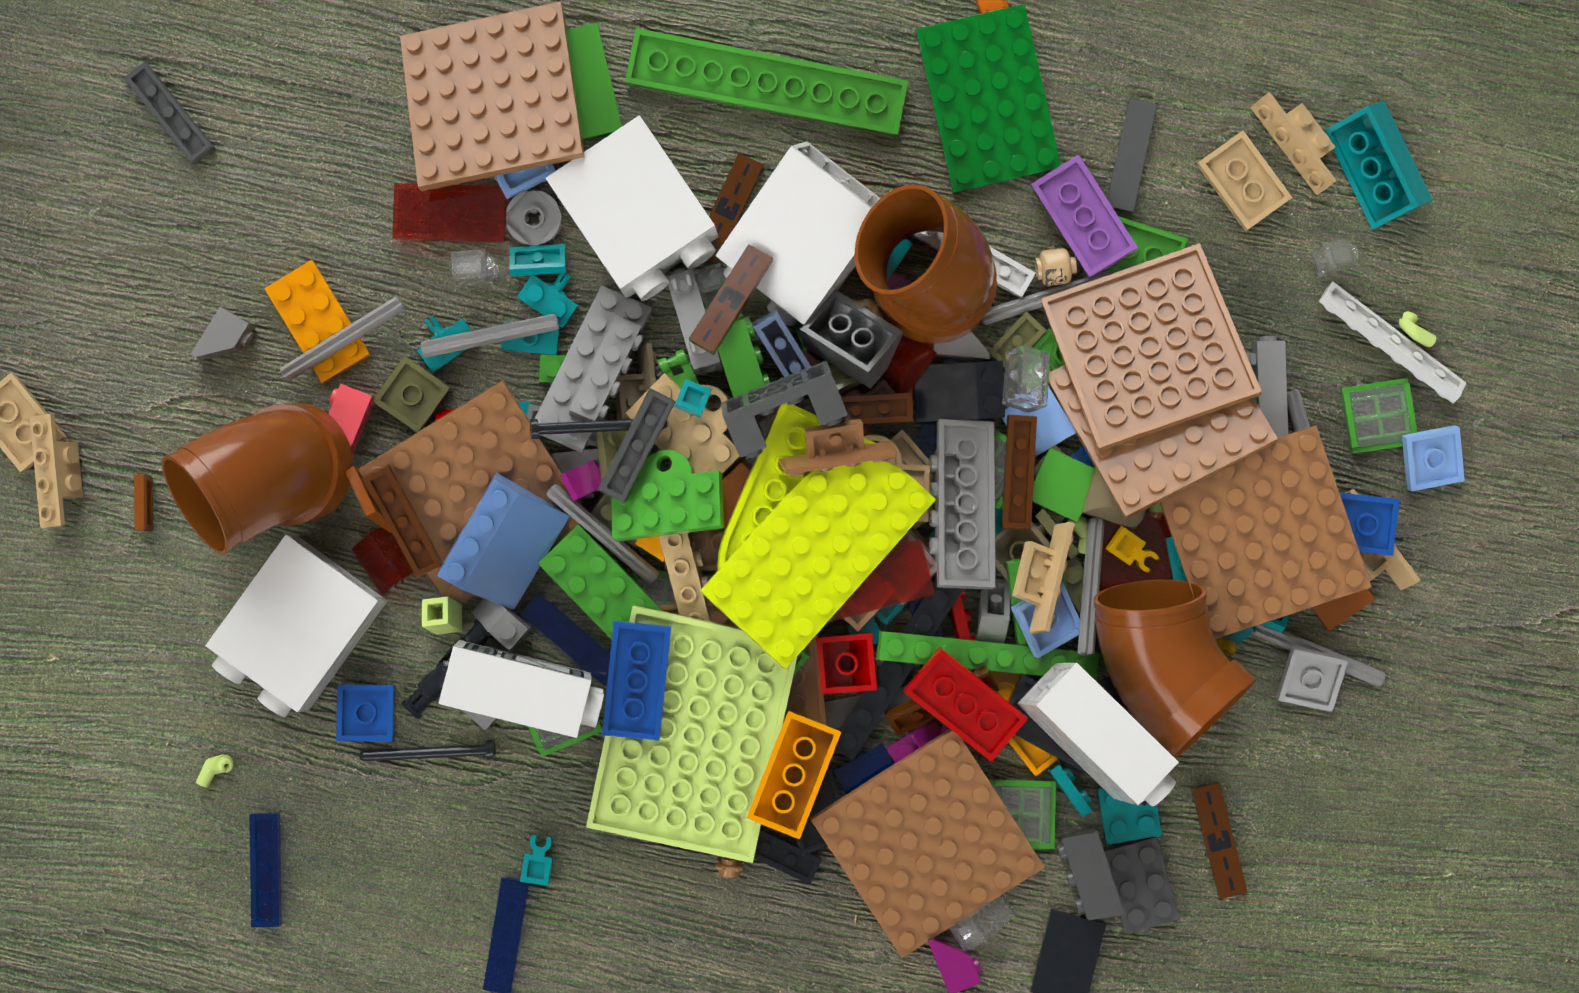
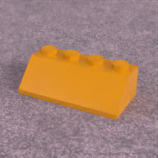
M788 711L746 818L800 839L842 731Z

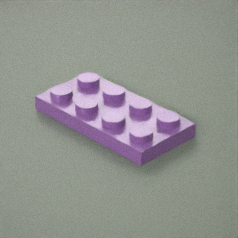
M1079 155L1031 184V187L1089 279L1138 250L1137 245Z

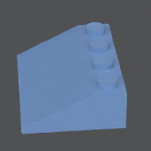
M496 472L440 567L437 576L461 590L514 610L539 569L540 565L538 563L548 554L570 515Z

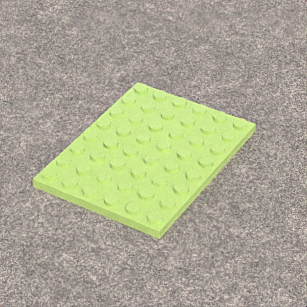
M633 605L629 622L671 626L660 738L657 741L605 735L586 827L753 863L761 824L746 817L783 725L797 657L786 669H783L738 627Z

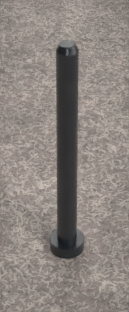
M530 419L531 440L539 439V435L628 431L633 419L538 423V419ZM667 420L662 429L667 427Z
M486 740V744L363 750L360 752V760L384 761L486 756L487 760H491L496 757L495 740Z

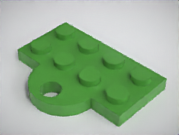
M661 450L650 455L638 475V481H635L624 503L611 497L612 539L616 542L724 528L722 472L715 470L695 473L690 461L677 451ZM670 458L672 460L671 468L668 471L661 472V462Z

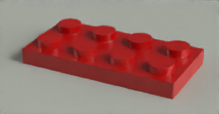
M941 647L935 651L903 689L905 694L991 762L1028 720L1024 713Z

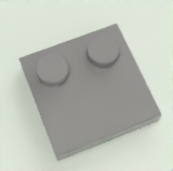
M1292 645L1276 695L1278 701L1333 712L1348 659L1344 656Z

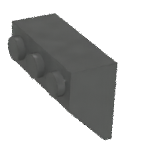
M837 290L830 294L800 329L803 347L869 389L873 387L888 369L903 336V331Z
M1089 826L1059 836L1061 843L1056 846L1061 860H1066L1069 871L1065 872L1070 888H1076L1078 898H1074L1078 914H1084L1088 921L1123 915L1124 911L1098 831Z

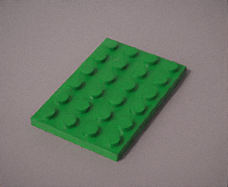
M1025 4L915 30L952 194L1052 171L1061 166Z

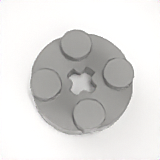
M543 191L519 193L510 201L506 211L508 231L515 240L527 246L545 245L557 236L563 220L557 202ZM539 212L541 214L539 216L540 223L537 225L534 223L532 225L527 224L529 221L528 213L536 214Z

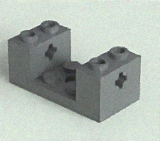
M827 361L721 402L724 421L740 458L743 456L747 458L757 456L763 452V448L767 447L757 414L761 416L769 415L777 410V406L782 404L794 405L804 399L803 396L809 395L820 425L827 424V426L838 424L843 420L844 416L848 415Z

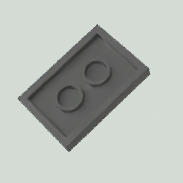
M1157 837L1146 838L1104 850L1124 914L1120 915L1125 934L1180 919Z

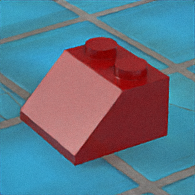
M873 633L821 635L816 638L821 694L878 690Z

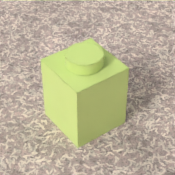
M448 596L423 599L422 627L436 635L462 632V604L460 605L459 602Z

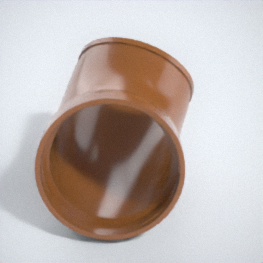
M905 185L890 191L880 198L867 213L860 226L855 243L857 272L864 284L873 290L876 304L884 319L903 331V336L928 344L948 343L967 335L981 322L995 297L997 288L996 267L991 249L983 232L962 209L925 186ZM919 232H942L943 239L940 249L927 271L910 285L890 290L887 281V265L896 247L906 238Z
M288 403L265 407L251 416L235 420L203 434L181 446L176 452L164 456L161 466L169 491L187 522L208 547L216 553L224 555L230 552L233 547L245 543L274 526L310 523L332 513L340 505L349 489L350 482L345 473L346 470L353 467V460L348 439L333 417L324 410L310 404Z
M1155 579L1128 582L1106 588L1094 596V607L1096 608L1095 621L1099 646L1111 682L1130 715L1176 759L1208 731L1252 687L1257 679L1237 659L1230 661L1219 647L1210 626L1208 606L1206 605L1207 592L1202 585L1190 583L1191 592L1187 581Z

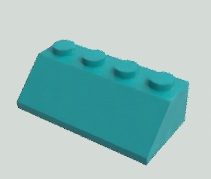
M1385 101L1368 105L1324 130L1335 145L1333 150L1372 230L1433 201Z

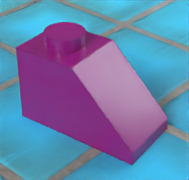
M596 460L589 461L560 475L573 501H578L598 491L597 489L602 482L600 464H597Z
M938 938L928 940L948 993H957L981 983L978 975L982 974L983 971L977 957L972 959L968 951Z

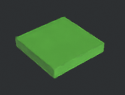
M1049 448L1034 479L1032 503L1077 523L1082 514L1095 468Z

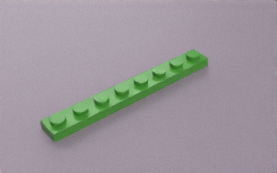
M879 631L877 660L925 664L935 651L941 647L967 669L978 670L987 666L989 671L1044 676L1055 663H1078L1095 681L1097 679L1099 653L1083 656L1079 655L1078 651L1053 649L1045 655L1036 658L1033 656L1029 646Z

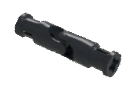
M478 619L474 621L475 625L464 637H459L436 665L437 668L426 674L417 684L418 689L408 700L404 699L401 702L404 708L416 718L421 719L423 717L422 712L430 703L440 698L449 665L448 659L451 657L453 646L459 640L483 645L489 638L494 637Z

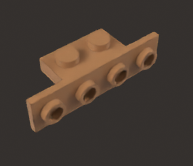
M857 419L840 422L832 426H827L826 424L805 428L806 454L779 459V465L786 475L801 476L808 471H830L833 467L844 465L855 467L862 462L868 461L884 462L888 458L897 457V451L889 441L864 445L863 422Z

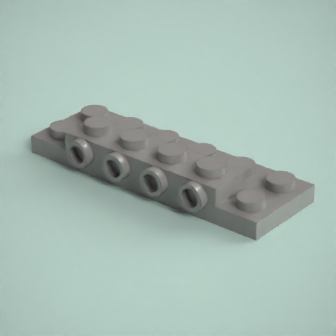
M601 285L535 419H538V423L603 421L609 410V406H606L610 397H616L621 385L618 379L621 373L627 374L632 363V359L629 357L633 350L638 351L644 338L641 332L652 312V307L629 297L625 298L624 295ZM593 432L547 434L542 436L583 453Z
M938 419L937 449L935 455H930L929 459L930 472H935V482L930 483L929 493L936 499L935 510H930L929 525L930 527H935V537H931L929 542V553L935 554V562H937V587L994 589V422Z

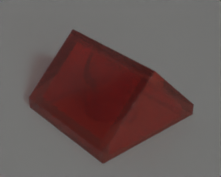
M902 336L888 369L879 379H885L897 394L908 393L937 352L926 343Z
M382 527L370 532L352 548V551L382 596L415 575L394 535Z

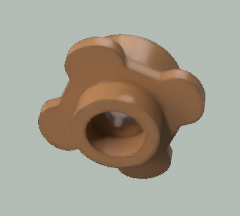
M726 857L716 859L718 864L715 865V868L720 876L727 878L740 876L744 861Z

